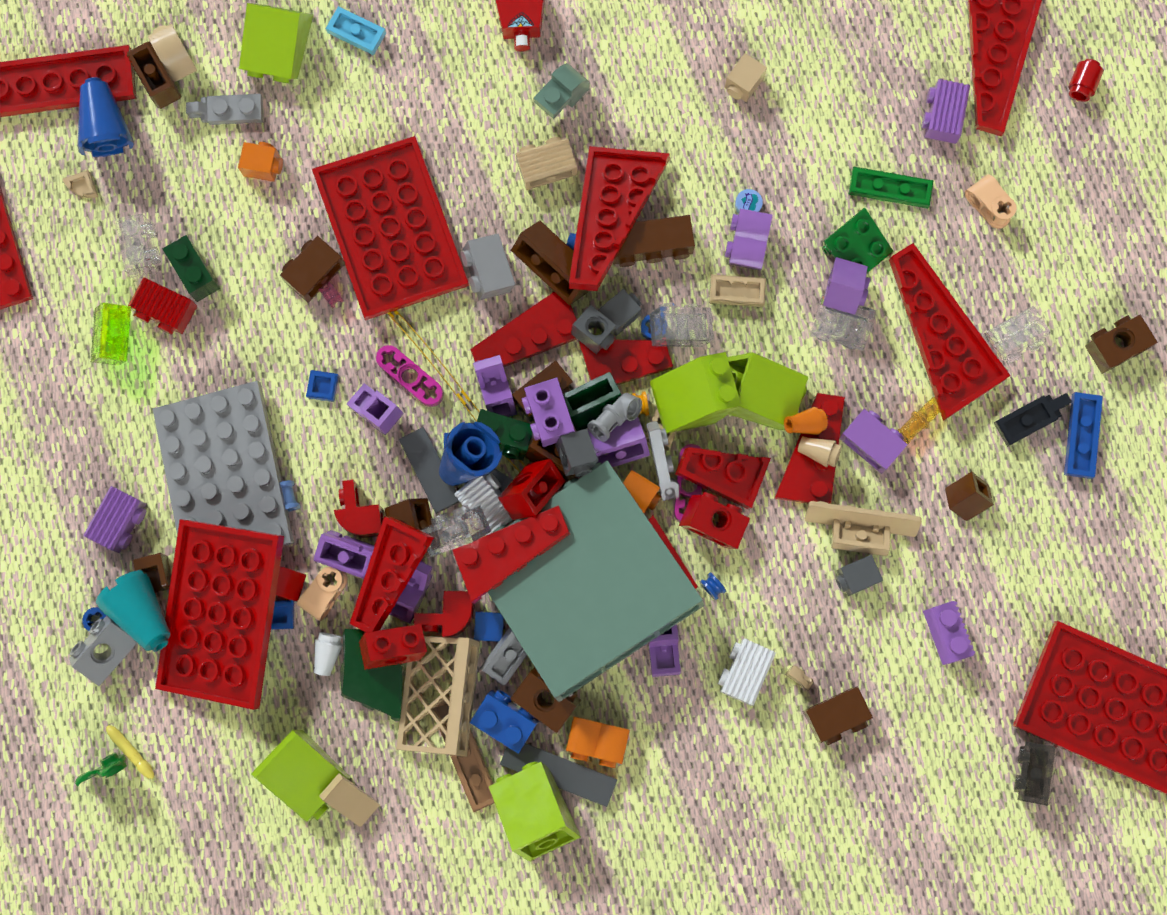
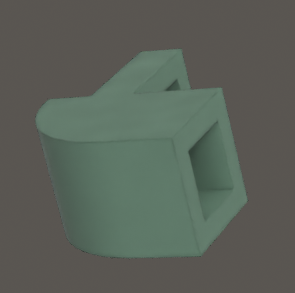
M566 63L551 74V80L534 96L533 101L554 119L567 105L573 107L590 89V82L570 64Z

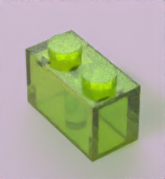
M102 303L95 308L90 362L119 366L127 361L131 306Z

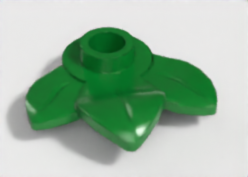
M115 752L100 761L102 766L83 773L76 778V786L78 787L80 783L96 775L108 778L127 767L124 761L126 759L125 755L118 756Z

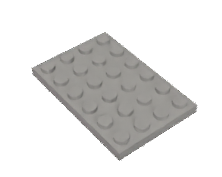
M254 381L153 408L177 534L179 520L185 519L284 536L283 546L294 544L288 510L285 509L283 492L280 486L282 481L261 382Z

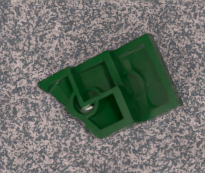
M344 629V661L340 668L341 696L353 702H360L364 707L372 711L374 709L391 716L392 720L399 721L402 703V664L364 670L359 641L366 632L360 629Z

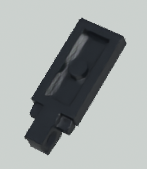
M1067 393L1054 400L1050 394L1047 396L1043 395L995 421L994 425L1007 447L1057 421L1062 416L1059 410L1072 403V400Z

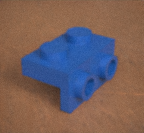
M491 690L487 693L470 724L519 754L539 720L522 707L511 702V696L501 690L496 692Z

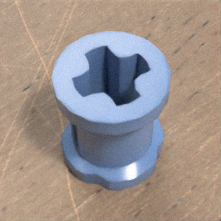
M292 480L280 482L285 509L288 512L301 508L300 503L295 498L293 491L295 484Z

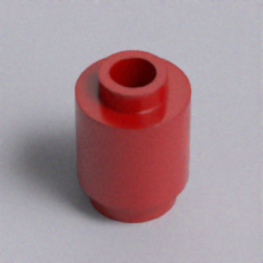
M1086 59L1085 61L1078 62L1068 86L1071 98L1087 102L1090 100V97L1095 95L1104 73V69L1098 61Z

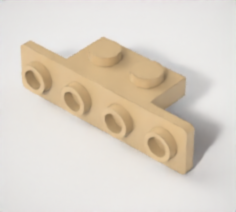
M810 501L805 514L806 522L832 525V549L888 556L890 551V534L915 537L922 523L921 517L912 516L907 513L898 514L884 512L879 509L870 510L856 508L851 505L828 504L823 501Z

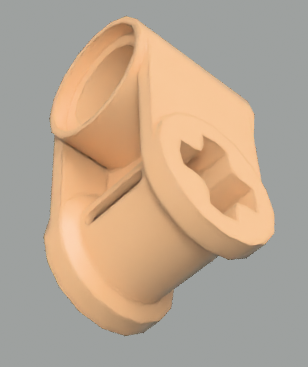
M989 174L965 191L967 201L994 228L1006 227L1016 213L1017 208L1014 200L1002 189L999 182Z
M332 567L323 568L311 585L303 592L297 605L318 621H322L348 583L347 574ZM329 574H336L334 578L337 581L336 585H329L330 580L327 578Z

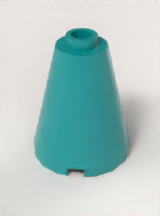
M137 570L115 580L117 585L111 590L106 586L96 599L99 609L146 651L153 650L157 652L163 649L168 644L171 634L150 577L146 573L144 574L143 571Z

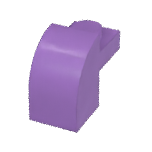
M500 355L474 362L473 365L487 411L506 417L517 415Z
M365 383L347 403L353 411L384 435L391 430L404 414L396 404L376 390L375 392Z
M423 561L419 563L389 615L411 624L414 613H417L432 579V566L425 564Z
M677 624L648 643L652 677L681 674Z

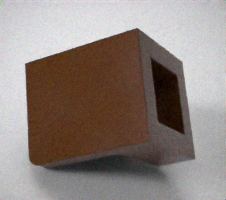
M972 471L945 488L949 509L965 521L972 519L994 505L989 484Z
M157 553L133 559L135 571L141 570L150 577L155 593L170 589L171 570L167 555Z

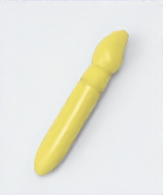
M108 725L106 732L110 739L137 767V770L143 776L153 779L154 772L148 761L143 760L140 753L116 727Z

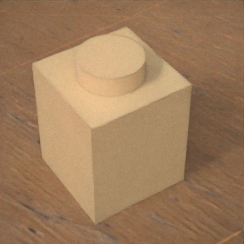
M744 53L726 78L725 89H727L728 94L736 100L742 99L747 102L765 78L767 67Z

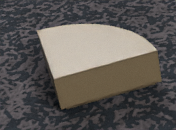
M89 170L62 179L67 188L72 193L74 192L75 195L77 194V196L83 198L98 197Z
M796 665L791 666L785 674L807 691L814 684L813 679L806 676L805 672Z

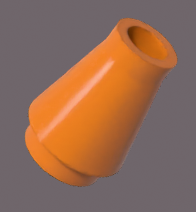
M816 407L809 408L793 416H788L784 420V428L787 433L818 435L828 425L826 413L824 410Z

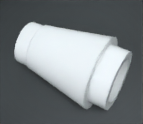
M319 632L318 639H315V674L331 676V671L343 646L341 636Z

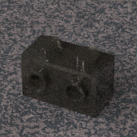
M1026 741L1025 746H1020L1018 763L1022 764L1021 775H1016L1014 792L1018 793L1017 800L1045 806L1051 804L1058 746L1033 741Z

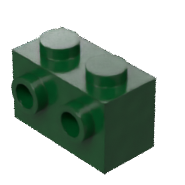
M480 409L477 422L485 424L495 432L500 440L499 448L500 452L502 451V455L509 459L523 461L532 436L530 424Z

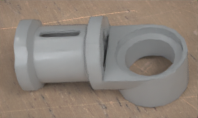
M624 393L613 405L607 404L596 420L588 423L587 426L590 433L596 439L605 442L610 438V433L616 426H621L626 420L633 421L638 417L642 409V400L632 394Z

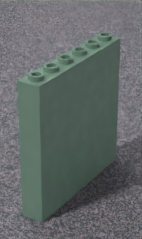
M608 460L603 464L596 463L592 468V472L580 479L574 478L567 482L563 487L564 489L553 495L539 512H544L559 505L570 535L541 556L535 557L522 570L513 573L500 586L488 592L558 702L704 606L702 598ZM527 518L516 519V521H514L510 525H513ZM502 525V526L498 527L497 529H495L493 532H496V531H498V530H500V529H503V528H505V527H508V526H507V525Z

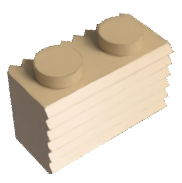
M553 137L548 139L544 145L537 147L533 144L526 145L520 149V152L516 153L517 164L526 190L577 175V164L568 138Z

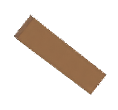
M443 700L433 710L442 720L448 715L449 706ZM470 728L467 757L450 755L472 811L476 812L494 804L489 789L493 781ZM440 729L441 735H442L443 740H444V742H445L446 735H445V734L443 733V731Z

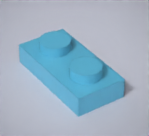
M339 6L325 28L328 34L372 55H375L386 35L385 28Z

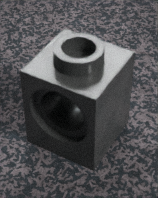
M622 289L598 311L616 325L614 335L617 336L641 316L642 309L640 306L642 304L632 292L628 294Z
M590 305L574 322L571 335L597 354L602 348L607 350L616 338L614 336L616 325ZM598 328L602 331V334L593 335L589 332V329Z
M587 429L561 435L555 444L566 476L575 474L576 477H581L592 472V468L597 463L598 458Z
M872 555L838 569V576L835 577L840 591H846L848 596L883 581Z

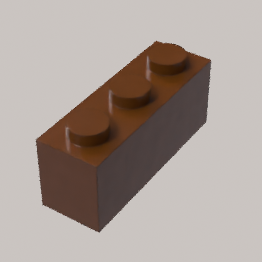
M690 215L635 222L613 265L619 264L620 267H629L635 265L637 261L646 260V263H658L663 260L662 258L673 257L675 260L688 258L689 254H693L695 249Z
M541 220L520 233L510 251L569 306L589 292L588 290L569 289L574 251Z

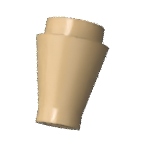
M803 436L799 443L798 452L825 467H828V465L835 467L842 446L836 444L834 440Z

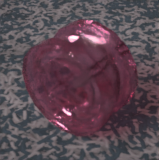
M330 281L327 282L326 288L320 287L318 289L332 309L335 308L337 302L342 303L344 301Z

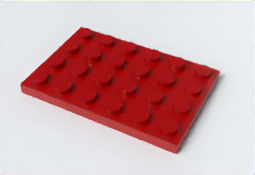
M415 136L312 169L365 321L469 286Z
M179 520L165 617L171 635L168 639V644L160 651L155 689L252 710L260 709L284 536L192 520Z
M1054 621L1013 727L1167 795V669L1060 621Z

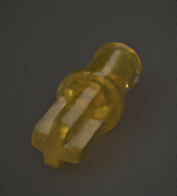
M932 397L918 411H913L911 418L897 430L903 435V441L906 444H909L923 429H928L929 423L940 413L936 398Z

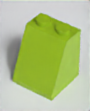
M247 3L239 69L247 70V76L263 78L264 74L272 75L273 81L289 83V79H298L314 14L263 4Z
M726 352L701 356L650 381L663 429L666 430V434L715 424L742 406Z
M754 352L727 357L742 405L729 415L777 430H785V418L799 413L801 400L807 392L808 376Z
M292 730L251 773L255 779L306 822L311 821L313 818L318 821L329 810V807L326 805L327 803L319 795L338 774H341L348 780L351 779L303 730Z
M542 762L528 763L522 767V771L513 775H503L496 779V783L489 786L512 851L527 861H532L581 838L550 769Z

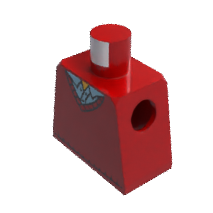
M495 0L503 39H514V49L516 51H528L530 49V38L541 37L545 0Z

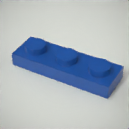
M1074 392L1071 398L1064 475L1093 479L1096 474L1103 396Z

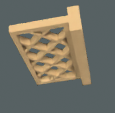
M424 636L425 643L429 645L432 652L422 661L407 662L396 750L467 757L480 642L471 638ZM448 644L456 645L455 657L447 662L440 652ZM437 656L444 667L433 676L425 665ZM422 669L429 680L418 689L413 680L414 675ZM448 671L453 677L452 685L444 691L437 680ZM433 684L440 693V696L429 705L422 693ZM418 698L425 709L414 718L410 712V705ZM445 700L449 706V713L441 720L433 709ZM430 713L437 725L426 734L418 722ZM415 727L422 738L414 745H406L407 732ZM440 729L446 735L445 748H436L430 739ZM426 742L429 747H425L422 745Z

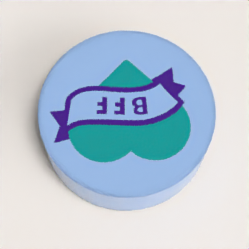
M752 189L741 191L735 201V209L738 214L740 208L760 212L763 205L761 195Z

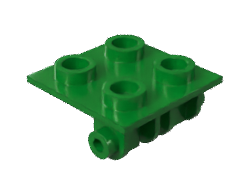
M863 208L823 241L824 246L822 247L823 252L827 256L832 254L834 259L838 257L868 266L867 273L893 252V249L866 208Z

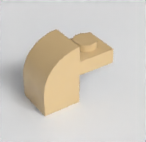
M172 23L168 26H159L153 30L152 34L148 35L154 50L173 83L197 71Z

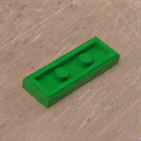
M853 166L848 195L928 209L934 180Z

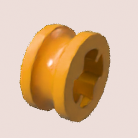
M642 392L641 395L632 393V395L642 400L640 414L649 416L646 392Z

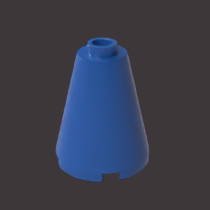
M98 77L86 79L85 83L80 86L78 152L84 156L85 151L92 152V157H105L124 153L123 147L129 145V149H132L134 146L133 138L108 83Z
M476 421L474 423L462 422L450 431L445 443L439 467L441 479L448 485L457 486L492 472L498 466L502 457V451L500 452L499 448L500 440L495 432L485 424Z

